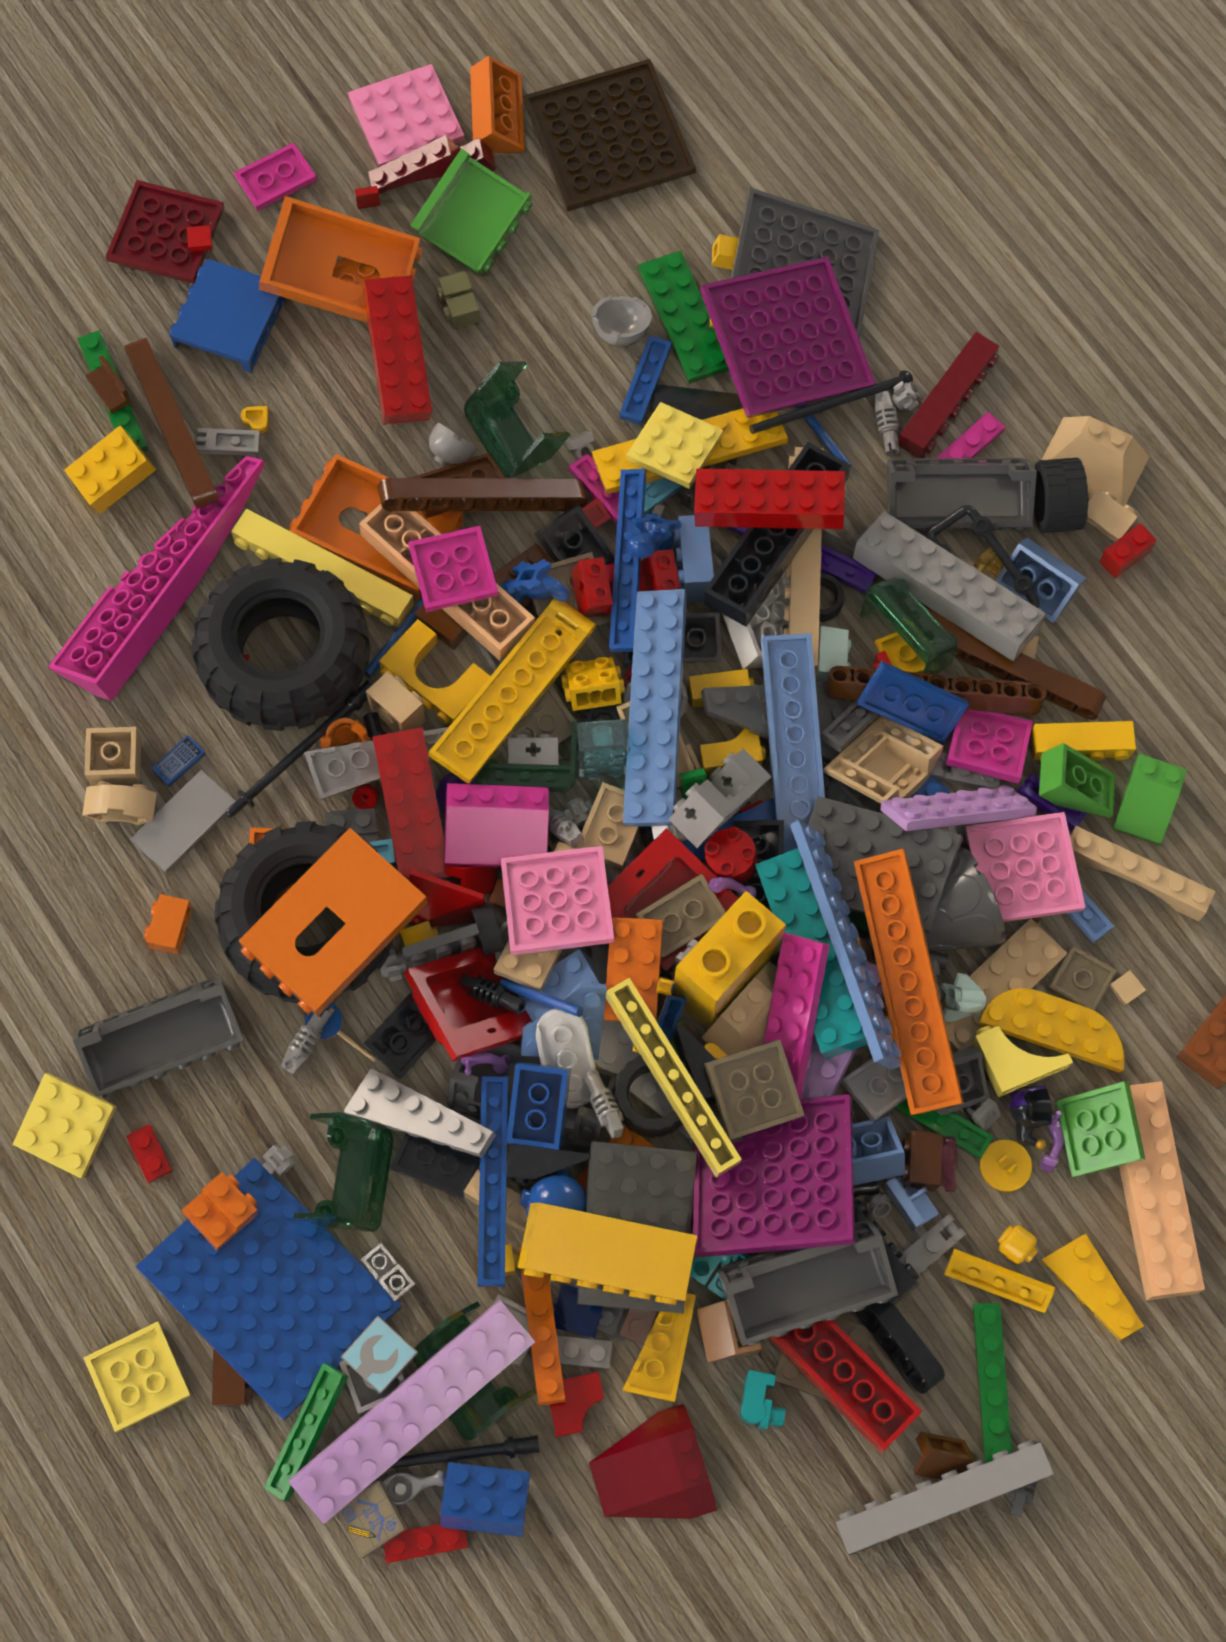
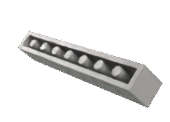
M1033 1440L1027 1441L1017 1446L1019 1451L1011 1454L1007 1450L992 1455L994 1461L983 1464L982 1460L966 1465L968 1471L960 1474L956 1470L941 1475L942 1481L932 1484L931 1479L915 1485L917 1491L907 1494L906 1490L896 1492L890 1495L891 1501L881 1504L880 1499L864 1505L866 1510L858 1514L855 1513L854 1509L840 1514V1521H837L836 1525L848 1555L1052 1476L1054 1473L1041 1442L1034 1445Z

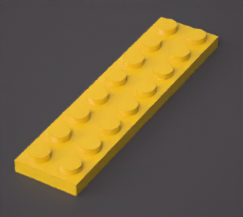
M742 408L702 420L723 430V437L704 467L788 443V437L783 425L755 434H751L749 426L779 416L777 411L747 418ZM636 439L592 451V458L606 495L620 490L621 470L644 469L626 460V454ZM645 469L646 483L664 479V477Z

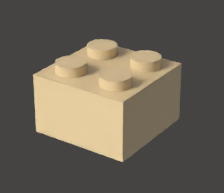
M387 671L366 691L370 710L373 713L378 712L379 718L394 732L419 728L425 722V709L423 708L422 698L415 691H408L400 677L397 675L393 677Z
M137 727L86 728L85 777L89 784L97 785L99 781L109 782L112 785L140 784L141 736Z

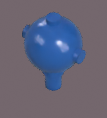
M558 1170L555 1172V1175H549L540 1179L533 1185L530 1191L524 1189L520 1197V1205L526 1206L527 1217L530 1203L538 1202L585 1212L586 1191L579 1182L571 1178L569 1171Z

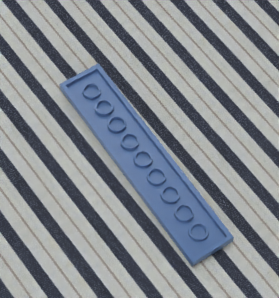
M685 589L637 592L623 824L625 827L673 825L669 818L675 812L672 808L676 804L687 598Z
M811 633L761 637L775 820H784V853L798 848L790 824L799 820L808 825L818 796L825 798Z
M798 820L790 824L873 1060L875 1063L895 1069L902 1066L899 1059L902 1054L898 1044L893 1042L890 1034L893 1032L890 1021L884 1017L882 1011L884 1003L880 995L875 992L873 986L876 984L872 972L867 970L865 961H867L866 953L858 945L856 939L859 937L858 931L848 917L850 909L846 901L842 900L840 894L842 887L837 877L833 875L832 868L834 865L832 859L825 853L823 847L825 839L820 831H816L810 825L808 826Z

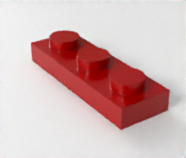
M440 1524L405 1530L383 1546L386 1563L388 1564L468 1548L465 1530L444 1528Z

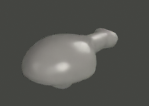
M437 1471L434 1475L427 1477H416L401 1472L390 1475L383 1483L395 1506H399L412 1501L424 1488L435 1485L444 1486L446 1478L444 1471Z

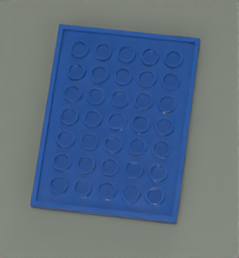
M254 1158L234 1177L240 1184L238 1190L243 1195L249 1193L258 1203L255 1207L258 1212L257 1217L218 1251L187 1219L138 1263L136 1269L245 1380L263 1401L285 1421L306 1400L322 1364L328 1363L338 1369L340 1367L339 1362L344 1361L341 1356L372 1321L379 1316L386 1323L401 1308V1304L397 1300L394 1301L382 1285Z

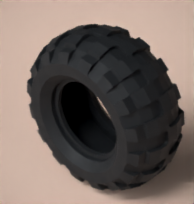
M281 558L266 559L264 564L250 567L248 564L234 571V576L227 582L220 581L208 595V604H204V607H201L194 623L195 636L192 639V653L197 673L209 697L219 708L225 709L231 714L232 718L246 725L258 724L263 726L264 730L283 731L284 727L298 726V729L315 725L314 721L324 715L330 717L344 706L343 702L349 694L354 695L363 681L364 669L369 664V630L361 604L355 594L348 591L341 579L328 570L319 571L313 563L294 559L293 563L283 562ZM275 617H297L309 622L320 632V641L313 656L302 666L288 672L271 673L262 671L251 665L243 657L244 646L251 632L261 623Z
M316 821L296 822L295 827L281 829L280 826L265 832L264 838L254 845L248 843L236 855L237 861L233 867L225 871L219 885V900L215 903V922L219 933L218 939L225 955L237 973L246 979L253 988L263 994L279 997L284 1002L298 1003L300 1001L293 994L290 997L287 996L278 987L280 982L274 976L269 979L259 969L262 965L256 959L251 962L241 953L240 950L243 947L239 942L240 938L273 906L278 895L284 889L296 883L348 829L335 824L322 826L316 824ZM362 838V839H363L365 842H367L376 852H378L377 849H375L366 839ZM332 937L320 944L309 947L296 946V949L301 955L313 956ZM393 940L341 993L348 990L355 991L368 982L367 978L376 968L381 969L390 955Z

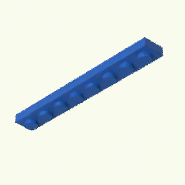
M645 469L621 470L613 605L609 643L611 653L633 652L636 596L640 586L641 558H636L629 553L627 542L630 536L641 534V530L634 526L631 519L644 518Z
M482 1076L481 1125L493 1131L496 1137L484 1156L480 1157L478 1287H505L508 1077Z

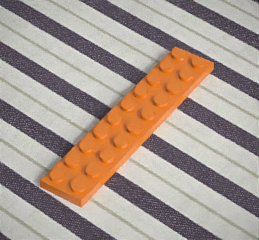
M899 849L854 861L887 1012L893 1029L892 1034L894 1042L898 1044L902 1054L899 1057L902 1064L900 1069L911 1115H917L964 1104L906 850Z

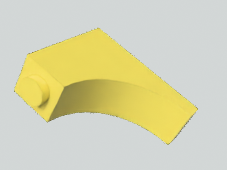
M986 1026L977 1030V1035L971 1041L973 1046L982 1052L983 1067L998 1098L1068 1069L1073 1063L1069 1053L1056 1057H1042L1027 1053L1010 1042L999 1026L992 1029L990 1026Z

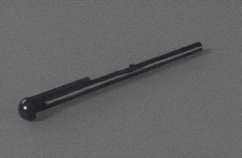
M902 370L898 377L749 426L751 434H755L816 413H821L825 410L892 389L901 381L904 383L913 382V375L909 371Z

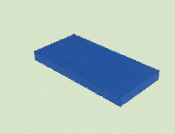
M881 661L857 700L858 705L942 744L945 743L969 705L967 700Z

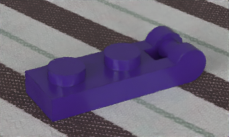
M1032 774L1028 775L1024 780V786H1020L1016 792L1026 797L1029 802L1045 814L1065 812L1068 829L1073 832L1075 826H1079L1087 813L1056 806L1033 791L1039 792L1040 778Z

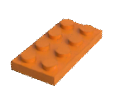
M611 917L615 943H609L607 990L630 978L657 1021L659 993L656 992L660 979L663 920ZM605 999L604 1021L620 1022L607 999Z

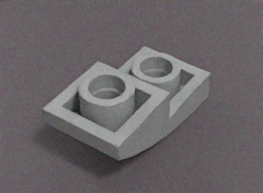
M381 1242L360 1258L362 1263L394 1301L415 1285Z

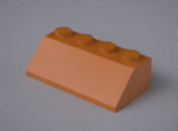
M488 55L470 68L473 141L480 138L492 149L493 154L522 153L525 151L521 73Z

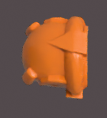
M339 718L328 726L326 736L321 737L320 742L323 749L371 741V738L367 734L366 727L359 720Z

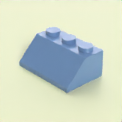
M1028 537L1018 544L1010 556L1021 574L1032 579L1033 591L1040 601L1038 609L1046 613L1045 618L1054 623L1074 598L1086 577ZM1003 567L995 582L1029 602L1025 596L1016 593L1014 580L1006 568Z

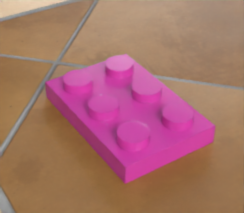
M294 142L234 172L235 179L256 211L317 181L316 175Z

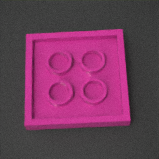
M480 526L408 542L426 612L498 596L496 581Z
M965 710L954 728L946 765L1019 784L1033 721L1003 713Z

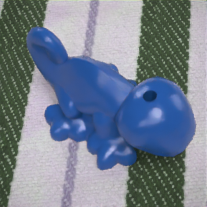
M645 514L644 518H632V523L641 530V534L629 537L627 542L628 551L636 558H648L655 551L670 550L674 542L673 529H680L681 521L662 519L658 514Z
M545 559L533 565L522 561L518 566L512 568V572L517 578L506 580L500 584V587L519 604H522L526 597L543 600L552 595L556 600L565 602L570 596L566 586L547 575V572L551 569V563L546 562Z

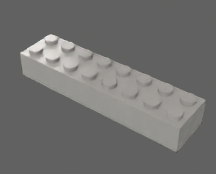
M885 511L856 542L853 555L854 560L910 594L1013 662L1041 629L1046 613Z

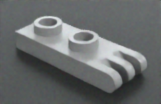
M198 428L196 430V435L199 437H196L195 443L197 444L196 448L199 454L259 456L261 440L259 430Z

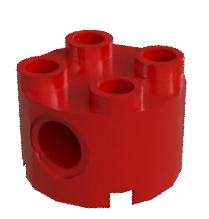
M735 826L716 832L705 845V858L708 867L717 878H732L742 884L755 874L758 854L752 838L746 832Z

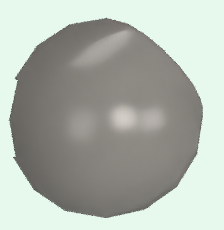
M608 296L601 299L594 306L591 317L595 330L605 342L611 345L628 346L639 341L648 332L652 314L647 304L638 299V297Z

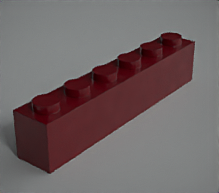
M978 332L974 333L900 433L899 447L917 458H923L926 453L930 454L937 443L935 441L937 437H943L946 433L950 419L955 420L962 409L960 407L961 404L971 399L975 391L973 390L975 385L978 384L980 386L987 375L986 370L989 367L993 368L999 359L997 355L998 344Z

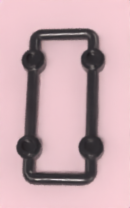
M964 505L928 530L926 538L952 554L951 549L947 545L940 544L936 535L968 514L973 521L974 533L979 537L985 538L1013 578L1016 593L1025 596L1030 604L1039 608L1040 601L1033 591L1032 579L1021 574L993 534L991 521L987 517L981 516L973 506Z

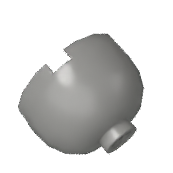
M439 422L434 426L429 436L428 444L430 450L436 455L434 460L445 467L448 463L452 465L466 462L477 449L476 446Z

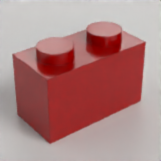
M1140 523L1105 549L1099 563L1116 579L1148 555L1157 540Z

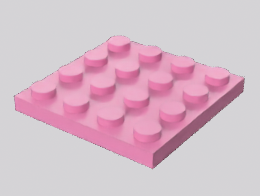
M432 64L348 92V98L379 167L445 135L454 143L465 141L462 129Z
M1065 812L965 826L964 831L968 850L978 862V866L975 869L982 874L984 873L1000 909L1003 922L1085 910L1086 906Z
M602 846L501 858L511 955L615 943Z

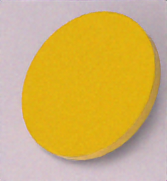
M998 1140L988 1145L979 1163L980 1172L985 1182L992 1188L1002 1192H1012L1020 1189L1029 1180L1032 1172V1162L1028 1152L1019 1143L1011 1140Z

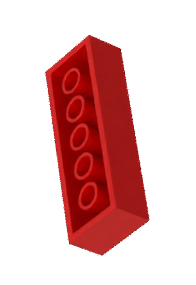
M412 275L366 279L364 281L363 293L383 425L430 420L432 408Z
M696 469L695 527L843 529L845 471Z
M423 728L373 736L398 871L407 880H409L412 869L439 879L450 878L451 876L445 875V841Z
M824 1319L815 1322L809 1328H796L788 1331L786 1335L781 1337H768L880 1454L922 1412L833 1320Z

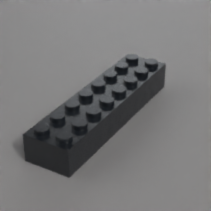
M809 442L806 443L788 469L845 471V483L849 478V463ZM747 528L705 588L704 604L747 627L813 529Z

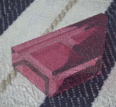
M945 1136L941 1149L945 1192H955L957 1186L955 1169L958 1168L956 1138Z

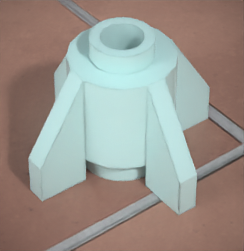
M958 973L954 985L942 983L941 985L942 990L946 993V1005L948 1006L945 1007L943 1012L945 1021L954 1022L967 1016L978 1014L984 1009L986 996L983 990L967 974Z

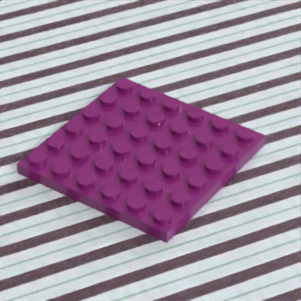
M829 257L703 284L700 287L703 300L747 418L837 397L876 385Z
M850 1094L800 1099L805 1116L744 1135V1141L731 1142L742 1160L737 1166L717 1178L697 1146H695V1152H697L693 1211V1235H697L694 1251L695 1258L855 1244L852 1099Z

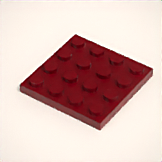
M136 180L105 257L108 262L195 284L198 269L202 266L208 250L189 252L187 227L210 225L213 238L225 208L224 202Z

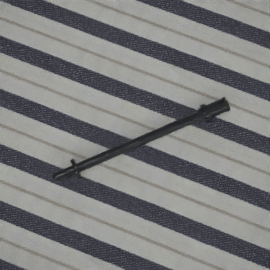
M366 680L354 695H348L342 708L331 715L247 792L238 790L237 793L240 798L226 810V816L232 818L246 805L253 808L255 806L253 799L323 737L328 726L333 721L344 718L352 710L359 711L363 707L362 704L368 700L366 691L373 684Z
M538 1435L514 1439L513 1436H508L507 1440L498 1444L406 1455L401 1457L389 1469L500 1454L510 1456V1459L516 1458L515 1455L540 1453Z

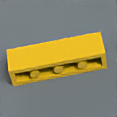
M1133 721L1034 724L1030 733L1033 760L1041 761L1043 752L1063 743L1093 761H1101L1105 758H1114L1117 761L1127 760L1136 750Z

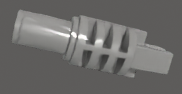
M884 391L875 395V415L879 435L884 440L885 454L893 456V451H895V454L901 452L897 437L900 428L896 407L892 401L891 394L888 391Z
M549 804L548 829L559 840L572 848L579 842H582L584 837L577 825L564 812L555 810Z
M325 1010L322 1017H320L321 1014L318 1017L313 1014L307 1025L300 1027L288 1047L281 1064L282 1069L294 1075L305 1061L308 1060L321 1039L320 1032L329 1017H331L332 1014Z
M591 1070L584 1075V1080L591 1093L590 1103L601 1126L607 1128L611 1138L621 1137L623 1132L621 1122L624 1118L618 1108V1104L613 1097L612 1091L605 1088L598 1070Z

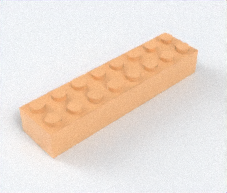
M380 504L359 523L361 536L419 588L408 542L441 535V533L416 511H386ZM497 583L498 596L443 608L450 617L499 661L503 660L535 623V617Z
M1160 1081L1130 1085L1146 1160L1119 1166L1145 1300L1198 1294L1205 1290L1163 1083Z

